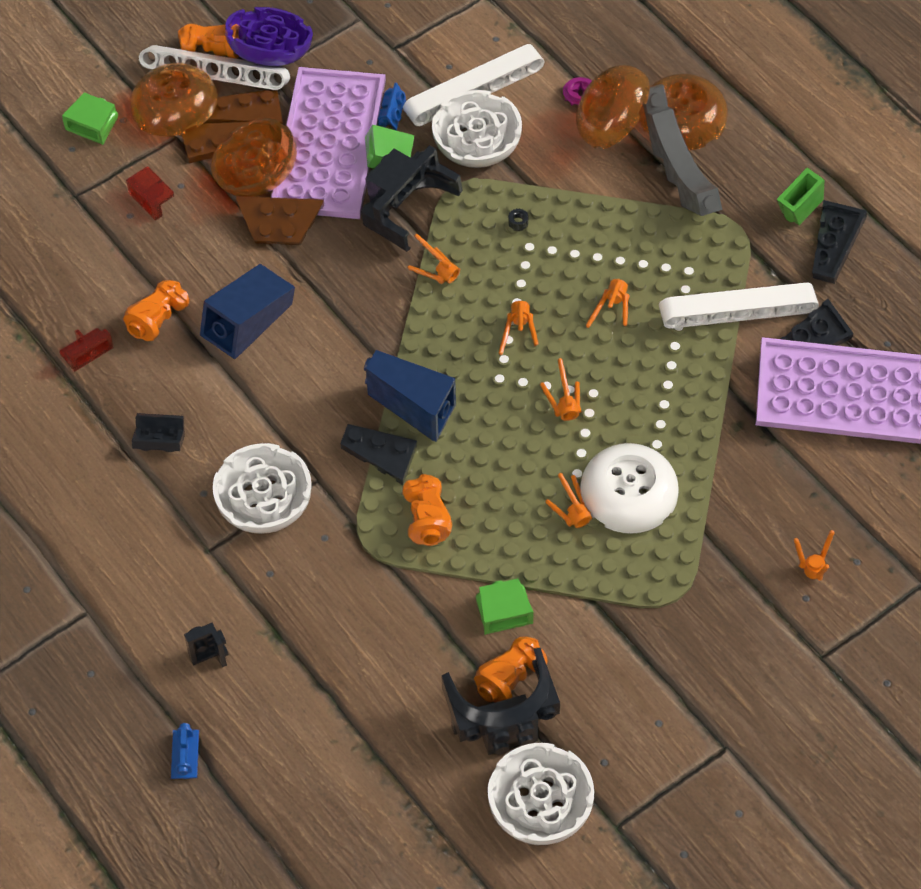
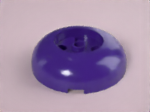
M255 7L254 11L245 12L244 9L236 11L227 18L225 24L227 42L238 56L257 65L272 67L288 65L301 59L311 46L313 32L310 26L303 24L304 20L301 17L285 10L270 7ZM235 24L239 25V39L232 37L233 30L231 27Z

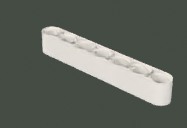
M531 44L524 45L411 97L404 103L403 110L414 125L422 126L433 121L434 114L436 115L441 108V104L451 96L470 90H485L493 93L536 73L543 67L544 59Z
M152 45L142 50L139 55V61L145 68L272 90L282 88L290 80L288 70L281 66H262L245 60ZM148 52L154 54L155 62L149 59ZM169 55L176 59V65L170 63ZM190 59L196 61L197 69L191 67ZM212 62L218 66V72H214L211 69ZM232 66L238 68L239 76L233 74ZM253 70H257L260 73V80L253 76ZM274 73L281 76V83L275 81Z
M810 283L665 298L659 303L660 313L666 328L807 314L819 307L813 285Z

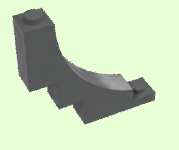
M659 84L640 90L653 154L663 159L667 180L678 187L681 206L700 216L722 210L718 188L710 183L702 174L684 142L674 111L668 107L664 85Z

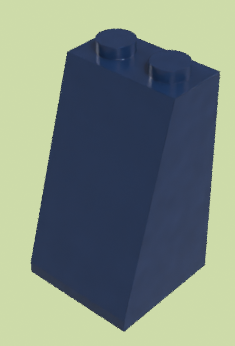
M262 264L257 265L204 301L200 336L233 359H236L292 305L295 287Z
M375 350L372 358L369 357L364 365V371H366L365 384H367L368 395L429 439L437 442L456 406L455 378Z

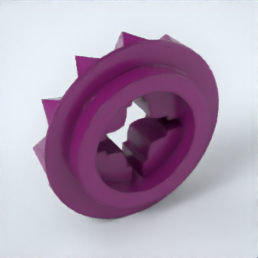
M573 78L564 85L563 94L565 101H569L571 106L578 104L580 108L584 104L590 106L591 102L596 101L598 87L588 78ZM580 88H582L583 96H578Z

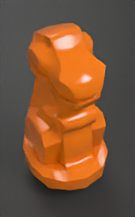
M187 24L178 31L181 50L196 52L197 46L202 45L205 52L213 51L217 56H227L234 59L239 57L227 42L225 24L208 27ZM235 24L231 27L233 30L232 37L239 39V25Z
M165 280L158 283L151 295L129 306L125 311L123 320L128 332L137 339L154 341L159 335V328L163 321L171 317L172 311L170 306L176 311L185 309L189 305V296L177 281Z
M422 474L417 479L406 481L402 493L404 498L411 503V511L414 515L413 523L408 528L410 540L416 544L433 546L445 541L449 537L452 530V521L440 498L442 492L441 482L438 478L427 474Z
M519 637L513 641L508 651L478 668L474 680L478 687V693L483 699L488 702H499L513 697L512 690L515 689L519 681H524L527 677L526 666L535 672L532 665V660H536L533 648H540L538 640L530 637ZM542 650V653H543V656H544V659H545V662H546V665H547L548 659H547V656H546L544 650Z

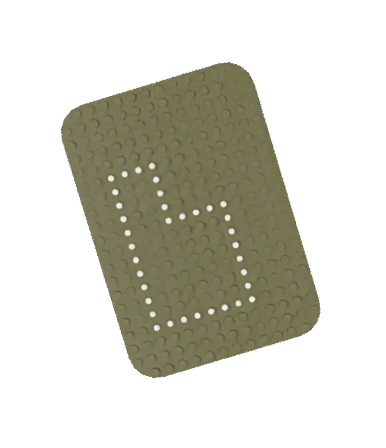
M472 178L461 182L463 191L460 196L449 192L442 194L435 207L427 238V243L433 248L437 247L454 265L460 268V273L455 281L450 284L445 281L442 285L434 279L418 274L397 356L400 359L455 378L456 406L437 442L429 439L386 407H384L378 430L417 440V448L404 484L408 480L419 478L422 474L438 478L442 484L440 498L451 517L452 530L445 541L433 546L416 544L410 540L408 528L413 523L414 515L411 511V503L404 498L402 493L404 484L401 485L396 482L394 477L387 473H381L377 467L370 464L357 513V536L363 549L375 560L396 568L486 583L519 579L520 583L528 590L636 608H661L677 602L691 589L698 572L740 321L666 328L660 313L659 303L669 297L745 289L751 257L748 236L743 228L724 214L714 212L700 216L683 207L493 179ZM520 208L528 213V227L523 231H514L509 227L508 215L511 210ZM521 218L514 219L516 222L522 221ZM426 248L420 269L438 275L436 267L440 261ZM613 279L625 281L628 285L626 293L630 295L628 300L627 326H623V302L613 304L612 308H608L609 300L607 299L594 322L587 328L586 324L601 300L604 290L608 289L610 281ZM515 301L527 302L530 306V313L533 314L538 345L535 346L533 343L528 322L523 325L522 331H519L518 325L512 322L503 354L499 355L498 352L507 322V314L511 312V304ZM559 358L563 360L569 393L573 399L575 395V382L578 381L580 383V407L582 412L579 413L577 418L570 421H564L560 416H555L554 409L540 386L541 382L546 385L558 405L559 399L564 397L558 365ZM633 443L647 446L664 456L674 469L679 487L675 509L663 520L661 525L649 531L641 533L613 531L606 528L605 524L595 517L581 528H575L574 525L569 527L565 520L545 503L549 499L568 515L567 509L573 503L563 487L558 474H563L577 501L580 502L571 476H576L580 486L583 472L591 459L602 450L613 445ZM645 488L639 490V493L642 495L648 492Z

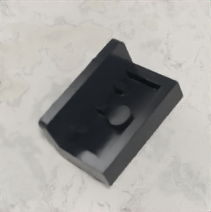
M136 414V429L132 438V449H141L143 451L164 450L166 452L181 450L185 437L183 416Z
M213 622L202 627H194L184 634L189 658L193 666L217 656L222 667L227 666L225 657L229 654L225 646L226 640L221 629L216 631Z

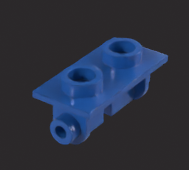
M394 83L393 89L389 88L384 92L381 104L383 109H380L378 116V126L385 128L387 125H391L396 131L401 120L403 105L406 102L405 93L397 83Z
M182 723L180 728L173 730L171 779L197 778L199 730H192L187 723Z

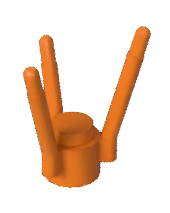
M415 234L414 237L440 261L436 267L438 275L411 265L407 266V269L434 279L441 285L445 281L449 284L455 281L460 273V268L454 265L437 247L433 248L422 237Z
M620 279L610 281L608 289L604 290L601 300L586 324L587 328L594 322L607 299L609 300L608 308H612L613 304L623 302V326H627L628 300L630 295L626 293L628 285L625 281Z
M515 301L511 304V312L507 314V322L498 352L499 355L503 354L512 322L518 325L519 331H522L523 325L528 322L533 343L535 346L538 345L533 314L530 313V306L527 302Z
M559 358L558 365L564 397L559 399L558 405L546 385L541 382L540 386L552 405L555 416H560L564 421H570L577 418L579 413L582 412L580 407V383L578 381L575 382V395L573 399L569 393L563 360Z
M559 473L558 477L573 503L567 509L569 513L566 515L549 499L545 503L562 517L569 527L574 525L575 528H581L591 521V513L583 502L576 476L572 475L571 479L580 502L577 501L563 474Z
M833 530L829 532L821 554L811 555L807 559L804 558L799 539H794L800 561L799 567L804 568L805 575L810 579L821 581L829 568V565L825 564V557L834 536Z

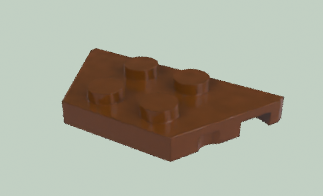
M236 196L255 243L301 245L306 237V232L312 227L315 217L320 209H323L325 203L324 199Z

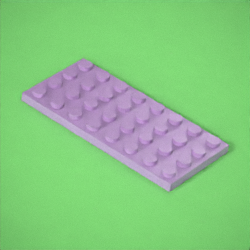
M298 68L272 198L324 199V207L320 209L317 215L360 219L366 190L365 178L369 173L365 136L372 124L378 125V116L386 81L385 74Z
M762 337L755 425L921 444V355Z

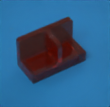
M148 166L126 179L129 195L155 221L163 216L161 205L174 197V192Z
M95 328L86 335H83L77 329L74 331L77 340L61 349L59 353L75 372L114 348L111 334L106 329L101 331L99 328Z

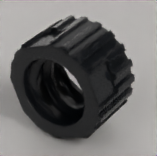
M520 208L511 210L508 215L509 227L514 231H523L528 227V213ZM521 218L522 221L516 222L514 219Z

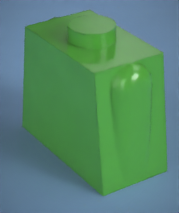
M84 92L62 115L65 130L103 145L118 119V112L115 109V104Z
M372 124L365 136L367 167L375 169L382 158L389 154L393 148L411 157L415 135Z
M806 168L777 198L785 219L798 225L824 199L825 180L809 168Z
M519 579L496 581L491 585L479 587V593L476 594V602L483 623L484 634L533 624L534 611L529 603L525 587L520 583Z

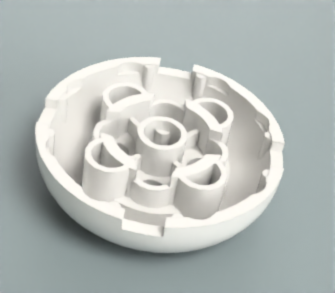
M470 90L455 94L441 104V108L436 115L434 114L432 131L437 147L448 159L466 167L480 168L497 164L514 151L521 137L522 121L517 108L507 98L491 95L490 91ZM466 127L467 130L462 132L461 130Z
M275 444L249 445L229 455L224 460V464L218 473L216 472L213 481L214 500L222 516L233 526L251 533L264 534L276 532L295 522L306 509L311 496V477L304 461L293 451L289 452L281 449L279 445ZM249 484L252 485V490H244Z
M624 443L608 447L591 459L583 472L580 490L583 502L591 513L592 518L595 517L605 524L606 528L621 533H641L661 525L663 520L674 511L678 500L679 487L675 471L664 456L644 445ZM645 488L648 492L642 495L639 493V490Z
M532 743L510 751L497 763L488 783V801L495 820L509 835L525 843L548 845L569 838L584 825L593 806L594 785L587 767L574 753L554 747V744ZM544 780H545V781H549V782H552V783H554V784H553L552 787H550L549 784H547L546 782H543V781H544ZM523 787L529 790V794L526 796L520 795L519 790ZM555 802H561L563 804V807H552V805ZM535 810L539 814L532 817L528 815V812Z

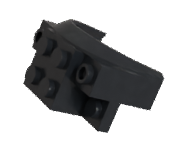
M430 145L422 152L417 151L413 157H409L393 148L389 154L382 158L374 170L369 171L365 178L370 202L366 203L361 211L363 225L407 252L411 249L407 240L409 232L388 218L390 216V209L392 207L397 209L413 191L423 188H437L460 196L463 191L461 176L441 165L438 160L437 149Z
M533 648L536 660H532V665L538 679V684L529 698L526 697V694L476 707L462 698L449 672L441 675L442 690L451 714V726L454 735L458 734L460 742L466 740L469 742L475 741L482 736L488 755H500L512 748L538 741V720H549L560 714V700L541 648Z

